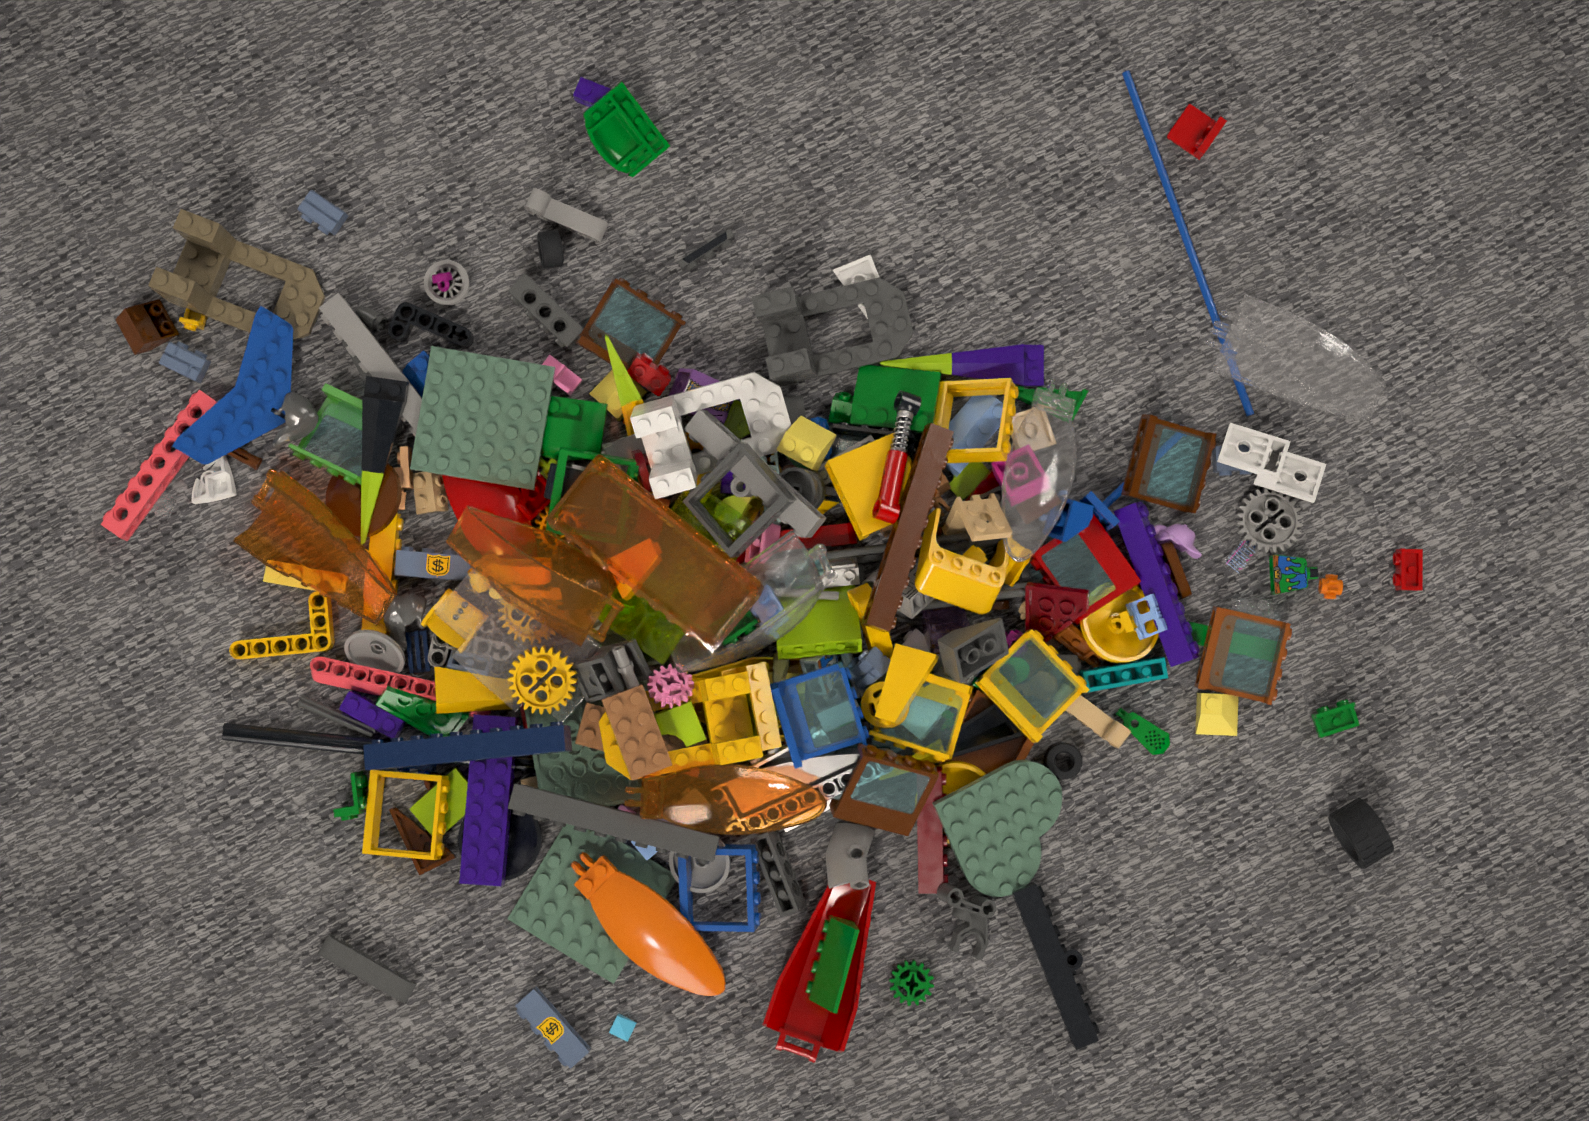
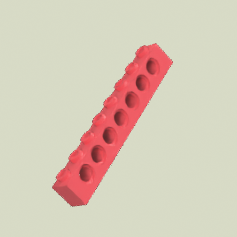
M198 390L197 393L190 397L189 404L185 410L183 409L179 412L174 425L166 430L163 440L155 445L152 455L141 464L138 474L130 479L127 489L117 497L114 507L106 512L101 523L103 527L125 541L130 539L189 458V456L177 449L171 452V446L186 427H190L199 419L195 418L197 411L202 410V416L217 401L201 390ZM162 460H165L164 467L159 469V463ZM149 477H152V478H153L152 483L147 486V485H146L147 479H148ZM140 493L139 501L134 502V497ZM127 510L128 515L122 520V513Z

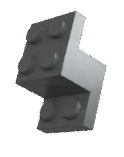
M636 639L603 646L591 658L573 662L571 670L577 671L574 677L578 679L577 683L587 703L601 700L627 689L621 673L617 671L618 665L612 649L616 646L622 645L625 647L629 660L633 662V670L638 682L647 680L649 676H652Z

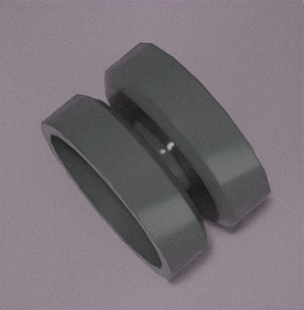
M793 467L779 473L788 484L816 509L820 507L826 490L824 481L817 472L808 468Z

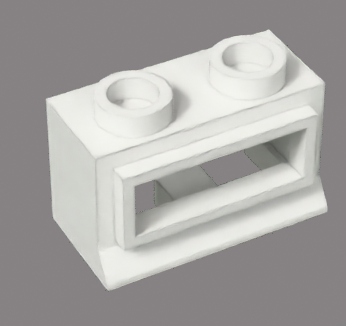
M856 556L815 562L818 588L860 584Z

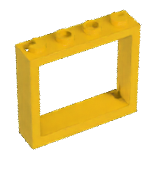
M1011 378L940 382L933 424L949 429L954 397L1005 394L997 448L950 449L946 455V458H948L947 463L1007 461V454L1011 450L1010 435L1013 434L1012 420L1013 416L1016 415L1015 399L1019 395L1018 387L1015 386Z
M370 770L362 854L440 860L444 853L442 841L443 835L446 833V822L444 820L445 814L448 812V801L446 799L447 793L450 791L449 776ZM385 777L437 781L431 852L378 848Z

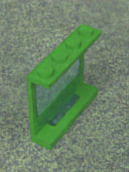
M325 383L322 391L327 395V398L317 413L319 419L315 429L309 435L302 438L298 447L291 443L288 447L294 452L293 456L302 461L306 458L316 468H327L326 471L335 477L341 475L346 482L355 485V483L361 485L362 400Z

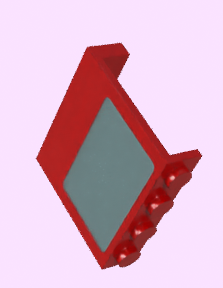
M1094 514L1089 526L1066 542L1053 539L1033 552L1030 558L1032 567L1036 571L1039 570L1042 574L1044 584L1089 590V609L1084 615L1073 621L1076 625L1129 589H1134L1141 582Z

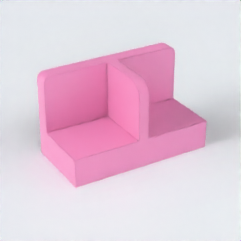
M551 355L542 364L556 368L553 383L569 396L572 395L583 381Z

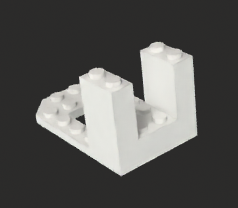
M751 372L634 406L630 420L636 438L641 437L651 468L649 482L654 498L658 499L696 488L698 475L713 471L716 468L715 464L719 461L715 456H710L705 451L692 454L681 415L740 399L751 437L741 441L748 443L759 457L778 452L776 450L785 432L791 427L780 385L771 382L756 372Z

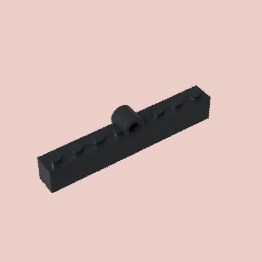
M1033 882L1012 892L1073 1047L1077 1050L1099 1041L1097 1034H1100L1096 1022H1092L1089 1017L1092 1011L1088 1002L1084 1003L1081 995H1084L1080 982L1076 984L1073 977L1076 975L1075 970L1082 966V955L1075 948H1066L1064 944H1060L1058 937L1061 934L1057 925H1052L1050 917H1053L1049 905H1044L1042 898L1045 895L1041 885L1037 886ZM1075 955V960L1068 963V956Z

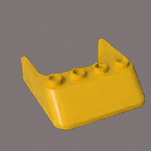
M936 508L927 516L929 521L924 529L915 576V587L924 595L978 614H987L991 610L1005 581L1012 535L998 542L994 566L992 567L943 549L937 544L936 533L941 509Z

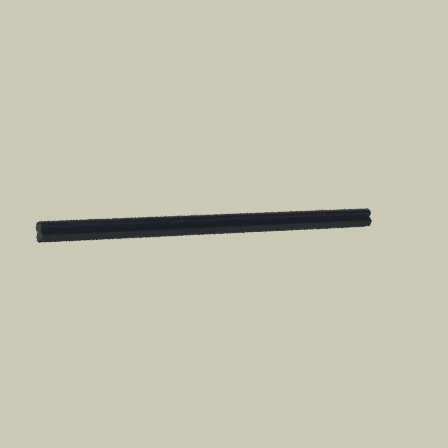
M224 723L222 740L361 755H364L363 745L371 744V740H380L378 738ZM384 739V743L391 742V740ZM533 755L515 757L514 770L535 772ZM466 761V762H456V763H448V764H457V765H467V766H469L470 761Z

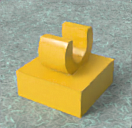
M1128 611L1119 613L1120 618L1111 620L1112 624L1116 622L1121 623V628L1115 631L1116 634H1121L1124 631L1129 634L1136 631Z

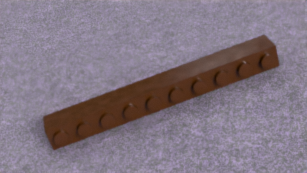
M933 423L924 426L899 504V517L892 526L861 622L862 625L882 632H890L896 625L897 617L895 615L897 609H900L903 603V597L901 596L910 581L908 574L915 565L916 557L914 555L916 549L920 548L923 540L920 536L929 521V517H927L928 511L932 509L935 503V497L933 496L935 489H938L941 484L942 478L940 474L948 462L946 455L953 446L954 438L952 436L954 431Z

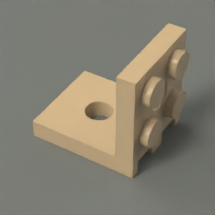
M991 493L988 499H981L979 495H972L969 501H962L961 497H956L942 528L944 535L968 532L972 542L1009 538L1012 534L1011 527L994 493Z

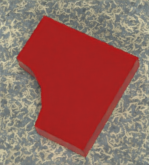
M539 471L537 473L535 490L521 488L520 501L516 505L529 521L550 504V500L544 498L547 480Z

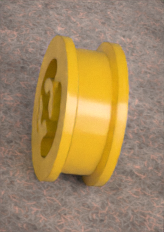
M885 681L877 682L868 687L862 696L861 710L863 716L870 724L876 727L894 728L906 719L910 706L898 724L892 723L891 726L879 723L880 719L875 717L872 705L874 704L875 710H877L880 696L877 697V694L882 691Z

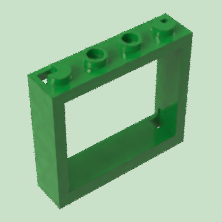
M560 447L546 532L621 545L622 539L626 540L628 527H625V521L630 519L632 507L628 506L629 499H633L635 493V486H632L633 478L638 476L639 466L636 465L635 459ZM568 456L627 466L615 534L556 524Z

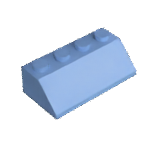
M991 395L972 396L949 423V430L954 431L952 436L954 443L951 449L982 448L1000 427L1003 403ZM947 463L945 468L957 477L968 463Z

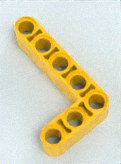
M320 591L313 592L309 596L310 634L235 641L229 648L230 655L235 659H253L331 650L334 646L335 638L330 596ZM319 595H322L324 598L322 606L316 604V598ZM320 616H324L326 619V624L323 627L318 625V618ZM323 636L328 640V644L324 648L319 643L320 638ZM302 638L307 641V647L303 650L299 647V641ZM282 640L285 641L287 645L286 649L283 652L280 651L278 647L279 643ZM260 643H264L266 646L263 654L258 651ZM241 644L245 647V653L242 656L237 652Z

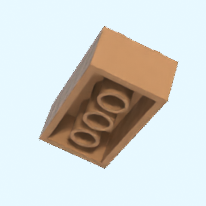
M642 684L601 699L632 781L672 766Z

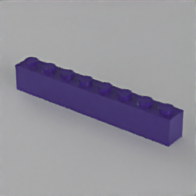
M1135 502L1113 511L1120 521L1118 525L1135 572L1141 580L1140 585L1144 596L1155 595L1158 603L1157 607H1159L1158 611L1161 612V618H1164L1168 630L1158 634L1170 666L1173 667L1199 658V646L1191 635L1192 627L1185 619V608L1178 600L1177 587L1171 581V571L1162 557L1163 549L1155 538L1156 530L1150 524L1148 519L1149 511L1146 505H1143L1142 502ZM1154 620L1156 629L1158 630L1157 623H1156V621Z

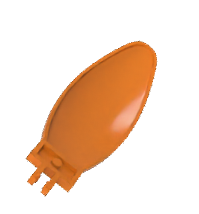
M582 852L580 859L585 865L590 867L587 871L577 861L571 863L573 870L581 876L574 886L590 900L592 908L607 934L633 962L660 980L695 994L716 996L724 992L725 975L721 965L697 930L671 903L642 882L618 871L605 855H602L595 862L587 853Z

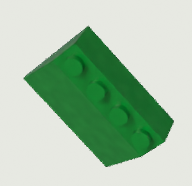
M873 365L859 367L850 424L854 426L867 425L872 428L884 427L894 430L896 427L895 423L898 421L896 420L897 412L893 406L896 395L902 390L921 397L920 409L917 415L913 416L912 425L909 428L911 432L923 433L925 425L934 423L941 372Z
M829 915L828 920L825 919L822 926V932H825L823 940L818 942L816 952H819L818 959L812 963L811 972L814 974L812 981L808 980L805 993H808L809 1000L837 1014L859 929L854 921Z

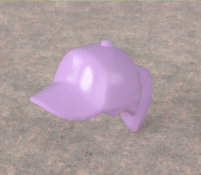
M1173 524L1169 527L1164 525L1154 526L1157 543L1162 544L1170 540L1180 552L1186 551L1195 559L1201 557L1202 554L1193 545L1195 533L1186 524Z

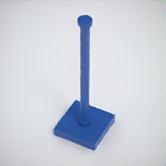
M1175 432L1157 449L1154 463L1186 434ZM1124 482L1103 502L1092 491L1079 500L1094 506L1093 514L1106 532L1120 522L1108 508L1121 496Z

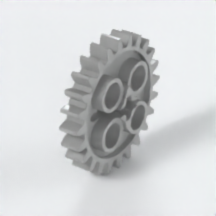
M1267 488L1262 489V494L1258 489L1254 491V495L1252 493L1248 494V500L1243 499L1241 501L1244 506L1237 508L1241 513L1235 515V518L1240 519L1235 526L1241 527V530L1237 533L1245 535L1242 541L1249 540L1247 547L1255 545V552L1262 548L1263 554H1266L1269 549L1271 554H1275L1277 550L1280 553L1283 552L1284 547L1290 548V542L1295 543L1297 541L1295 536L1301 534L1297 528L1303 526L1302 523L1298 522L1303 516L1297 515L1301 508H1294L1297 501L1290 502L1289 495L1283 497V493L1278 492L1276 494L1274 490L1268 492ZM1267 502L1274 504V511H1270L1267 508ZM1283 510V513L1258 532L1255 531V528L1278 511ZM1251 514L1258 517V523L1252 521ZM1280 519H1284L1287 522V528L1280 525ZM1265 530L1270 532L1271 540L1264 537L1263 532Z

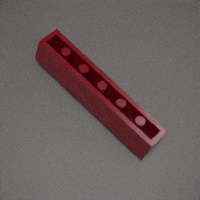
M935 766L939 777L917 818L918 894H937L938 887L943 883H948V874H944V867H948V854H944V847L948 846V838L944 834L943 826L932 804L947 795V793H943V786L947 785V774L943 773V766ZM916 773L918 802L930 777Z

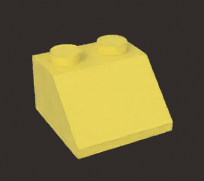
M800 416L785 432L776 450L818 472L837 435Z

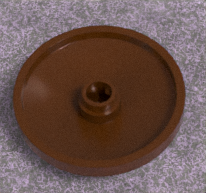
M362 455L347 460L340 467L360 477L362 474ZM388 462L367 537L383 531L396 516L401 503V482L397 472ZM338 475V477L332 476L325 498L329 519L341 532L361 538V485L358 483L352 485L346 482L341 475Z

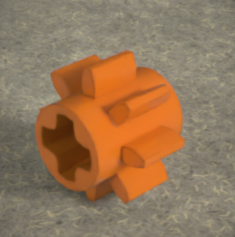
M1325 574V578H1320L1318 591L1320 594H1324L1323 598L1336 599V595L1342 594L1343 581L1337 580L1338 575Z

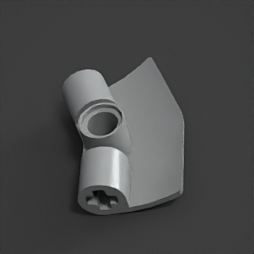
M836 823L825 856L829 889L850 883L851 888L856 890L869 886L866 857L874 836V831L871 828L858 824Z

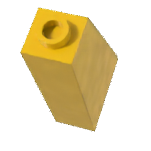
M895 643L875 717L880 719L879 723L891 726L892 723L898 724L937 663L938 655Z
M434 667L437 714L513 709V701H517V697H512L516 692L515 689L511 690L508 688L512 685V682L506 679Z

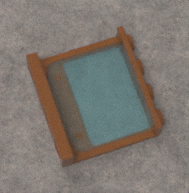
M1213 606L1194 686L1202 690L1207 689L1271 705L1272 701H1275L1278 690L1275 689L1277 680L1280 681L1282 677V669L1280 667L1282 660L1284 661L1287 656V648L1285 646L1287 640H1290L1292 635L1291 624Z

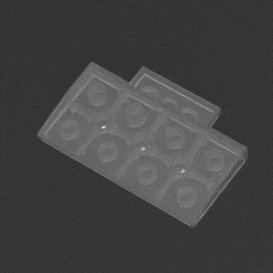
M492 549L434 612L435 615L465 640L461 647L453 654L452 658L514 712L524 703L517 704L520 698L518 696L512 697L516 692L515 689L511 690L508 688L513 684V682L508 681V678L514 676L509 670L516 668L512 663L514 660L519 661L517 657L519 654L525 656L524 651L526 649L532 653L534 646L540 651L541 647L545 645L546 651L554 647L553 653L555 654L561 650L560 657L568 656V659L565 661L568 664L589 659L602 647ZM538 661L540 669H548V664L545 661ZM553 667L544 677L540 678L529 689V693H532L541 683L545 682L557 668ZM523 675V681L526 684H532V677ZM553 676L554 684L562 685V678ZM577 682L571 684L576 687L575 692H570L573 696L572 699L565 698L567 705L564 706L559 703L561 708L559 711L553 707L550 715L558 722H564L585 698ZM544 690L537 692L540 699H547V693Z

